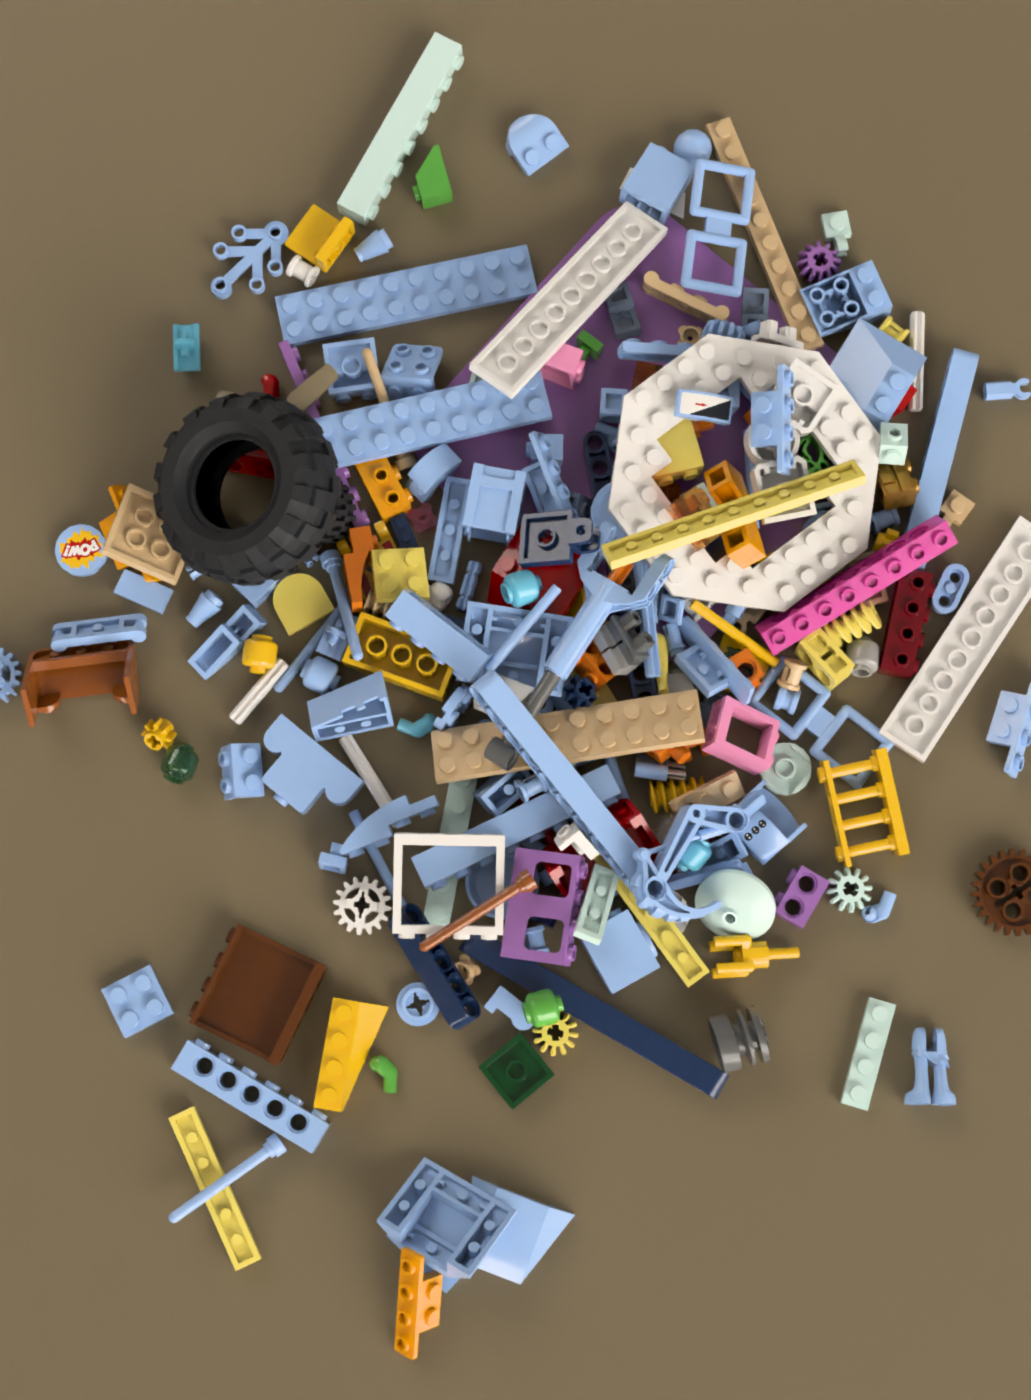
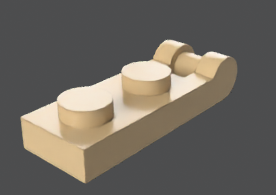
M731 770L671 800L668 804L671 811H675L677 815L679 809L689 803L690 805L726 806L746 796L737 772Z

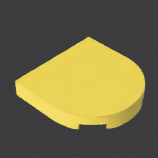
M297 573L285 577L276 586L273 594L274 609L289 636L326 617L335 610L320 582L307 574Z

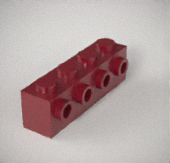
M913 570L895 581L881 648L880 666L876 673L908 680L912 674L917 673L920 659L916 658L918 648H922L925 639V633L921 632L922 625L927 623L930 614V608L926 607L928 597L932 598L936 584L932 582L933 573Z

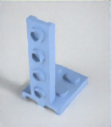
M630 338L622 341L617 348V356L623 360L670 363L690 348L692 344L682 342L677 345H670L662 340L644 343L640 339ZM739 379L718 393L719 395L733 397L732 415L739 408Z

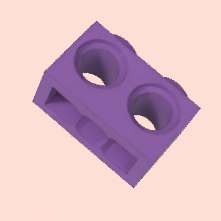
M803 865L799 866L797 870L791 869L785 879V882L788 884L784 893L779 891L774 898L776 903L775 915L799 930L804 928L830 881ZM806 877L811 881L812 888L809 892H804L799 888L798 882L800 878ZM788 900L797 903L798 912L796 915H790L786 912L785 904Z

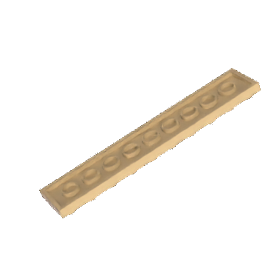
M697 689L592 705L588 708L580 707L537 714L535 717L537 723L570 763L705 743ZM493 721L447 728L442 731H431L435 780L437 784L532 769L521 756H519L516 764L509 771L484 758V751L488 743L494 737L502 739L504 736Z

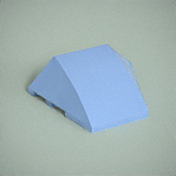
M472 1175V1185L517 1211L478 1268L521 1284L575 1214L536 1201Z

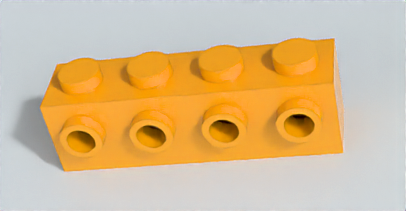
M386 457L354 465L380 518L385 524L389 523V518L404 512L407 514L412 511L410 503L414 501L407 487L402 488L399 482L402 476L396 464L391 466Z

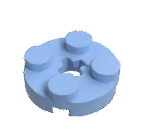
M462 683V687L459 686L443 706V717L439 718L437 716L433 723L436 729L442 731L443 729L454 728L458 722L456 719L460 712L465 714L471 706L473 696L469 691L470 686L466 683Z

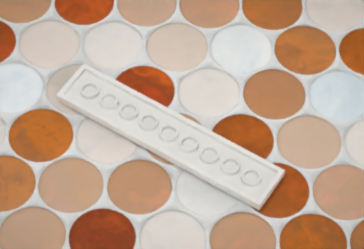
M626 201L473 359L469 370L512 399L667 235L668 228Z
M1022 516L1017 518L879 731L880 735L921 763L925 762L1031 598V522Z

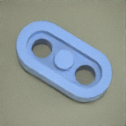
M951 564L942 572L934 594L930 599L931 607L936 613L947 615L958 606L970 578L966 567L961 564ZM950 575H956L958 577V582H952L950 580ZM945 598L948 602L947 606H942L939 603V599Z

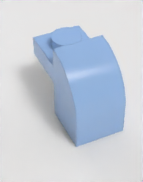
M442 443L415 464L407 474L410 478L405 486L423 504L431 498L438 485L446 480V476H453L462 460L446 443Z

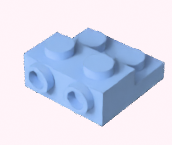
M374 337L322 344L325 364L332 366L339 375V378L328 388L330 400H336V403L343 404L350 402L351 397L361 396L363 400L377 398L362 356L363 349L370 348L378 366Z

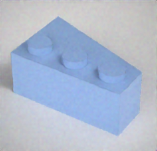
M382 670L307 701L311 729L316 742L394 726Z

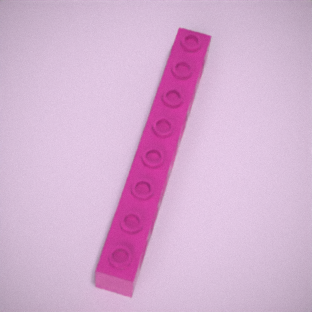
M935 515L812 590L785 612H776L755 625L754 628L765 647L775 656L956 545L958 541L947 521Z

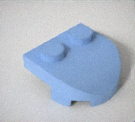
M529 114L516 119L508 128L507 152L509 156L514 157L526 177L533 174L569 147L556 125L543 115Z

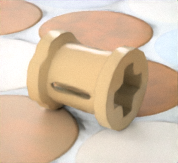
M786 657L784 659L785 667L782 676L777 679L776 683L785 689L799 691V682L803 670H807L808 665L800 660Z

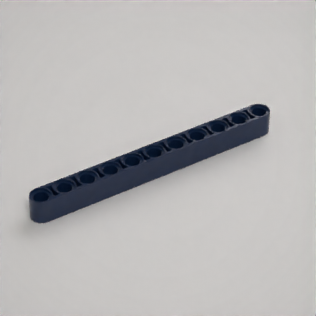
M598 430L588 432L583 439V455L592 500H594L602 487L611 482L613 471L606 436ZM598 441L602 447L598 450H592L588 447V443ZM603 466L607 472L604 475H597L593 472V468ZM604 557L608 577L612 570ZM633 569L621 585L629 590L631 595L636 589ZM617 611L615 615H623L628 611ZM640 625L635 628L637 635L641 633ZM644 661L639 666H637L633 671H635L636 669L645 670ZM633 671L627 675L632 699H637L641 695H658L654 678H646L643 681H639L634 678Z
M470 935V939L463 940L459 947L460 951L530 992L551 989L555 996L560 995L566 1013H569L571 1016L710 1097L717 1099L729 1077L727 1073L724 1074L722 1070L538 963L500 957L502 942L498 940H482L481 935Z

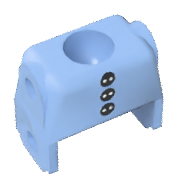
M765 779L737 804L739 805L756 790L765 797L766 803L749 817L750 822L747 828L742 832H737L745 849L762 865L766 864L808 826L805 822L798 826L792 814L781 801L763 788L767 783ZM731 814L729 817V823L732 827H734L736 823V819L733 814Z

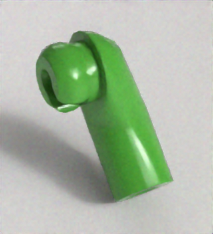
M386 1056L372 1057L370 1068L373 1071L376 1070L384 1078L383 1092L396 1093L397 1067Z

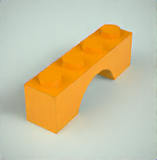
M727 460L703 472L708 491L717 505L748 495L742 474ZM756 521L721 534L727 556L742 569L766 557Z

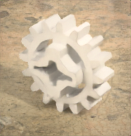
M364 876L363 882H359L357 877H353V884L351 886L347 882L343 883L346 888L344 892L341 890L336 891L341 898L340 900H333V904L339 906V909L334 911V915L342 916L338 922L340 925L348 923V932L356 928L357 935H361L363 929H366L370 935L372 934L373 926L380 930L382 927L379 922L381 920L388 921V917L384 914L385 911H392L391 907L386 906V902L391 900V896L383 895L387 890L385 886L377 888L378 880L375 879L370 884L367 876ZM360 888L355 897L352 899L347 898L352 891ZM370 889L376 892L380 903L373 902L370 898ZM364 897L365 902L370 904V906L364 909L361 916L360 909L356 907V903H361ZM345 909L354 912L355 922L349 919ZM373 912L379 913L373 921L366 923L369 915Z

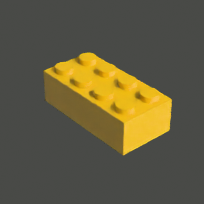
M361 612L355 627L363 658L359 661L354 660L348 643L342 659L344 666L367 675L382 670L384 681L444 702L454 676L452 673L454 669L446 663L442 665L431 657L432 652L426 647L422 649L412 643L410 640L411 636L404 630L399 632L389 624V621Z

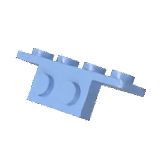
M782 363L777 364V391L751 392V447H777V472L788 476L790 475V469L794 466V455L791 452V441L794 439V428L791 425V414L794 412V401L791 397V387L794 386V373L790 367Z
M533 431L529 433L539 461L523 468L522 471L527 472L526 482L538 513L573 510L576 513V518H580L570 503L569 489L562 482L559 475L561 473L560 466L552 457L550 440L542 432Z
M688 615L683 617L679 630L681 637L690 648L677 654L674 662L706 698L728 688L743 705L748 704L755 689L751 681L735 667L734 663L722 653L717 644L701 630L696 622Z
M1031 681L1027 695L1001 690L986 741L989 743L1010 747L1004 772L1012 778H1017L1018 772L1023 769V755L1026 746L1028 747L1031 743Z

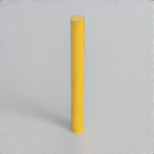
M694 599L690 603V609L745 648L748 647L752 653L772 667L777 666L780 659L773 656L767 649L698 600Z

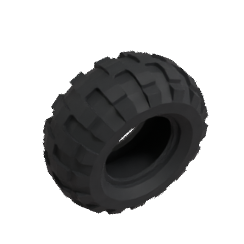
M248 392L245 395L229 394L213 399V401L209 402L208 407L201 406L194 409L182 419L184 422L183 427L179 431L170 433L163 447L167 448L163 462L156 463L153 477L158 483V493L153 495L154 507L157 517L163 520V524L160 527L174 551L179 552L184 563L196 572L225 583L255 586L265 583L266 580L277 581L295 572L299 568L298 564L301 561L308 562L322 547L320 544L321 539L326 531H332L337 515L333 514L336 500H341V479L336 476L335 471L338 468V461L331 442L323 437L322 427L309 414L297 408L296 405L270 394ZM255 450H264L272 463L275 476L274 490L270 503L254 522L245 527L232 529L224 518L220 503V492L225 475L235 461L243 455Z

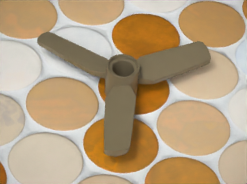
M325 364L288 395L286 401L296 405L297 408L305 412L339 378V375L332 366ZM222 390L217 394L216 398L233 393Z

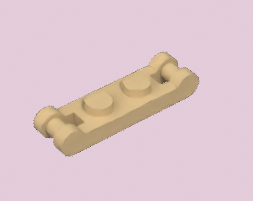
M649 271L644 275L642 289L646 294L705 323L714 319L728 321L730 314L728 307L724 305L715 307L700 295L692 296L684 292L681 286L674 283L668 284L660 280L659 275L654 271Z

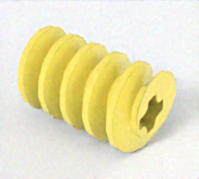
M870 599L869 605L861 602L859 603V610L853 607L849 610L850 614L843 613L840 615V619L835 618L830 624L827 623L822 626V630L839 648L843 647V639L847 643L853 641L852 634L856 638H861L862 630L869 634L872 632V625L876 629L881 628L880 617Z

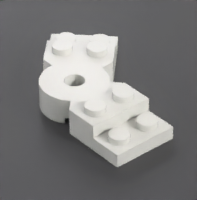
M797 357L789 366L794 373V386L791 387V397L794 401V412L791 414V425L794 428V439L791 441L794 466L790 469V475L788 476L778 473L777 447H751L750 424L744 435V449L748 458L755 464L749 473L753 493L809 475L806 460L796 455L800 446V437L807 436L813 431L840 389L839 386ZM777 384L772 391H777ZM815 501L761 519L762 525L817 514Z

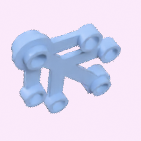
M272 221L264 229H246L243 225L239 224L231 229L234 241L244 242L246 239L261 240L256 246H227L223 242H218L213 246L214 256L218 260H225L230 257H243L224 277H216L211 282V291L217 299L224 300L230 297L232 294V284L251 265L252 278L249 281L250 290L254 294L263 293L265 290L263 254L270 247L271 260L267 264L268 271L274 277H278L283 273L281 246L288 239L289 231L287 226L280 221ZM239 230L244 232L240 237L235 236V233ZM273 230L280 231L278 236L271 235ZM219 248L225 249L223 254H217ZM275 264L280 266L277 271L271 270V267ZM260 282L262 285L259 289L253 288L254 283ZM219 283L225 284L223 289L216 288Z

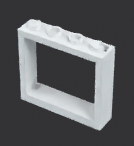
M394 833L392 933L398 934V938L412 939L415 938V934H426V938L447 926L401 924L403 845L496 846L495 895L504 889L505 834ZM504 903L495 908V926L468 925L453 934V939L466 940L470 939V935H481L482 940H497V935H503Z

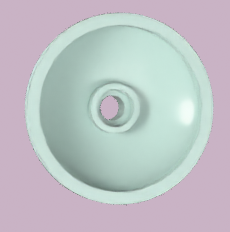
M735 869L716 871L704 878L696 891L695 908L707 906L713 901H720L722 904L717 910L700 918L702 923L718 936L748 934L752 939L763 935L774 921L776 903L772 892L763 881L748 872Z

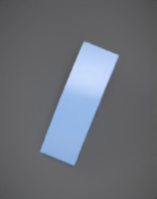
M243 604L226 623L221 624L187 662L207 680L243 649L246 639L251 638L253 634H258L268 622L251 604Z

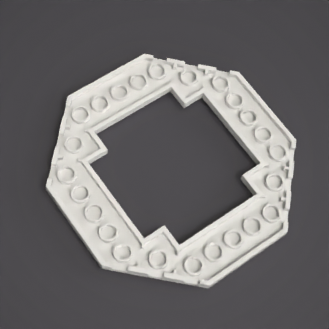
M707 334L622 398V411L618 427L616 455L613 464L612 484L607 510L626 536L682 518L652 478L654 474L672 462L657 439L684 419L674 416L677 389L718 394L739 379L750 395L751 392H764L777 384V364L783 363L789 367L796 357L840 387L834 399L814 427L811 435L834 466L854 459L866 476V484L827 496L826 498L833 508L753 568L748 566L742 569L727 554L715 563L699 540L645 558L644 560L649 567L656 558L664 553L675 559L674 567L663 584L671 596L783 613L867 549L879 463L880 434L819 352Z

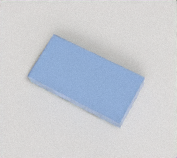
M124 569L114 590L116 595L162 615L174 592L172 589L157 582H146L143 576Z

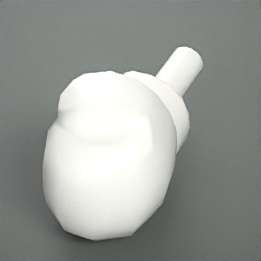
M439 581L429 585L430 598L427 602L442 612L451 602L453 591L448 585Z

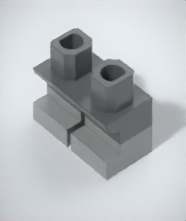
M628 611L623 615H612L610 621L600 627L593 638L599 651L603 652L602 656L613 675H628L650 656L647 651L655 644V641L648 632L642 631L637 635L635 628L642 623V619L636 611Z

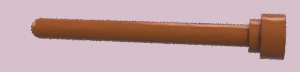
M526 868L517 874L518 877L514 879L515 882L420 942L419 949L423 952L430 950L519 892L525 893L528 891L530 893L538 888V885Z

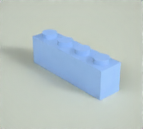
M404 589L385 614L390 619L389 624L399 632L404 630L411 636L410 640L412 643L422 649L426 647L432 652L431 657L442 665L448 664L454 669L452 673L462 681H466V679L469 682L475 680L494 655L489 649L411 589Z

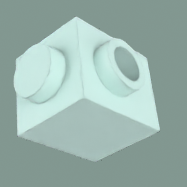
M881 422L878 464L904 465L908 449V424Z

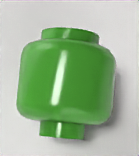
M551 989L529 993L525 997V1002L521 1003L527 1024L532 1023L536 1028L557 1023L560 1019L559 1012L564 1011L560 995L555 996Z

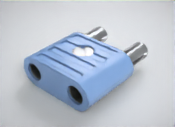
M637 753L634 777L666 781L667 778L684 781L686 779V764L680 765L677 762L668 761V759L660 764L647 754Z

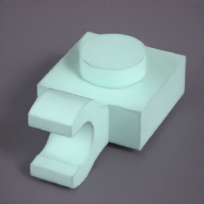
M847 210L821 214L820 220L825 242L833 241L834 250H838L836 258L847 256L846 251L849 250L847 238H851L852 235Z

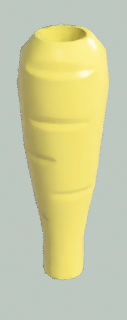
M657 633L661 676L657 677L656 681L659 694H666L669 692L668 645L665 636Z

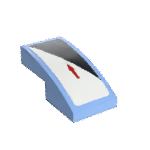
M677 389L674 416L692 421L703 420L721 425L731 424L733 397Z

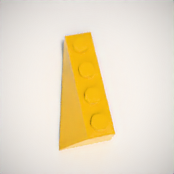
M333 997L314 1108L337 1112L344 1110L389 1007Z

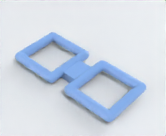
M698 158L695 161L689 212L692 216L705 218L703 231L690 229L686 233L680 282L682 287L730 297H739L741 295L747 241L731 237L732 223L746 226L750 222L755 170L753 168ZM705 170L744 177L740 214L700 206ZM696 241L736 248L732 286L692 278Z
M784 655L779 657L780 661L777 666L771 667L760 681L761 685L754 689L751 700L747 704L780 721L778 730L791 740L798 739L804 729H806L817 738L809 750L810 755L818 761L829 760L830 768L840 766V764L822 750L847 717L881 743L878 749L887 747V752H889L894 745L879 734L880 728L850 705H843L835 716L822 706L830 697L831 691L805 670H803L800 681L818 695L793 727L759 702L784 669V659L787 657ZM868 770L859 772L857 776L850 774L840 776V778L857 790L864 785L873 772Z

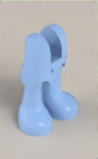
M924 1027L915 1028L913 1032L911 1055L914 1058L915 1082L913 1090L904 1096L905 1105H929L931 1101L932 1105L937 1106L956 1105L955 1094L950 1091L947 1081L946 1068L950 1067L946 1038L942 1028L933 1029V1049H926V1031ZM928 1065L933 1067L934 1073L932 1098L929 1089Z

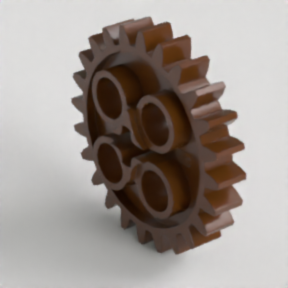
M1014 848L1008 850L1007 856L1003 850L998 851V859L993 855H989L988 861L990 864L985 862L979 864L983 872L975 871L973 873L979 880L970 882V885L977 888V891L970 893L969 896L976 897L978 900L972 904V907L981 908V911L976 916L987 917L984 922L985 926L994 923L993 932H998L1003 928L1004 936H1009L1012 929L1015 937L1021 936L1022 929L1026 935H1030L1031 902L1028 899V892L1031 890V885L1019 891L1016 897L1007 899L998 907L994 903L1010 894L1013 888L1020 887L1031 879V854L1026 858L1025 849H1022L1016 856ZM1014 867H1019L1023 871V879L1021 881L1013 877L1012 871ZM993 881L998 882L1001 886V893L998 896L994 895L990 890V884ZM1008 904L1013 905L1017 910V914L1013 919L1009 918L1005 913V908Z

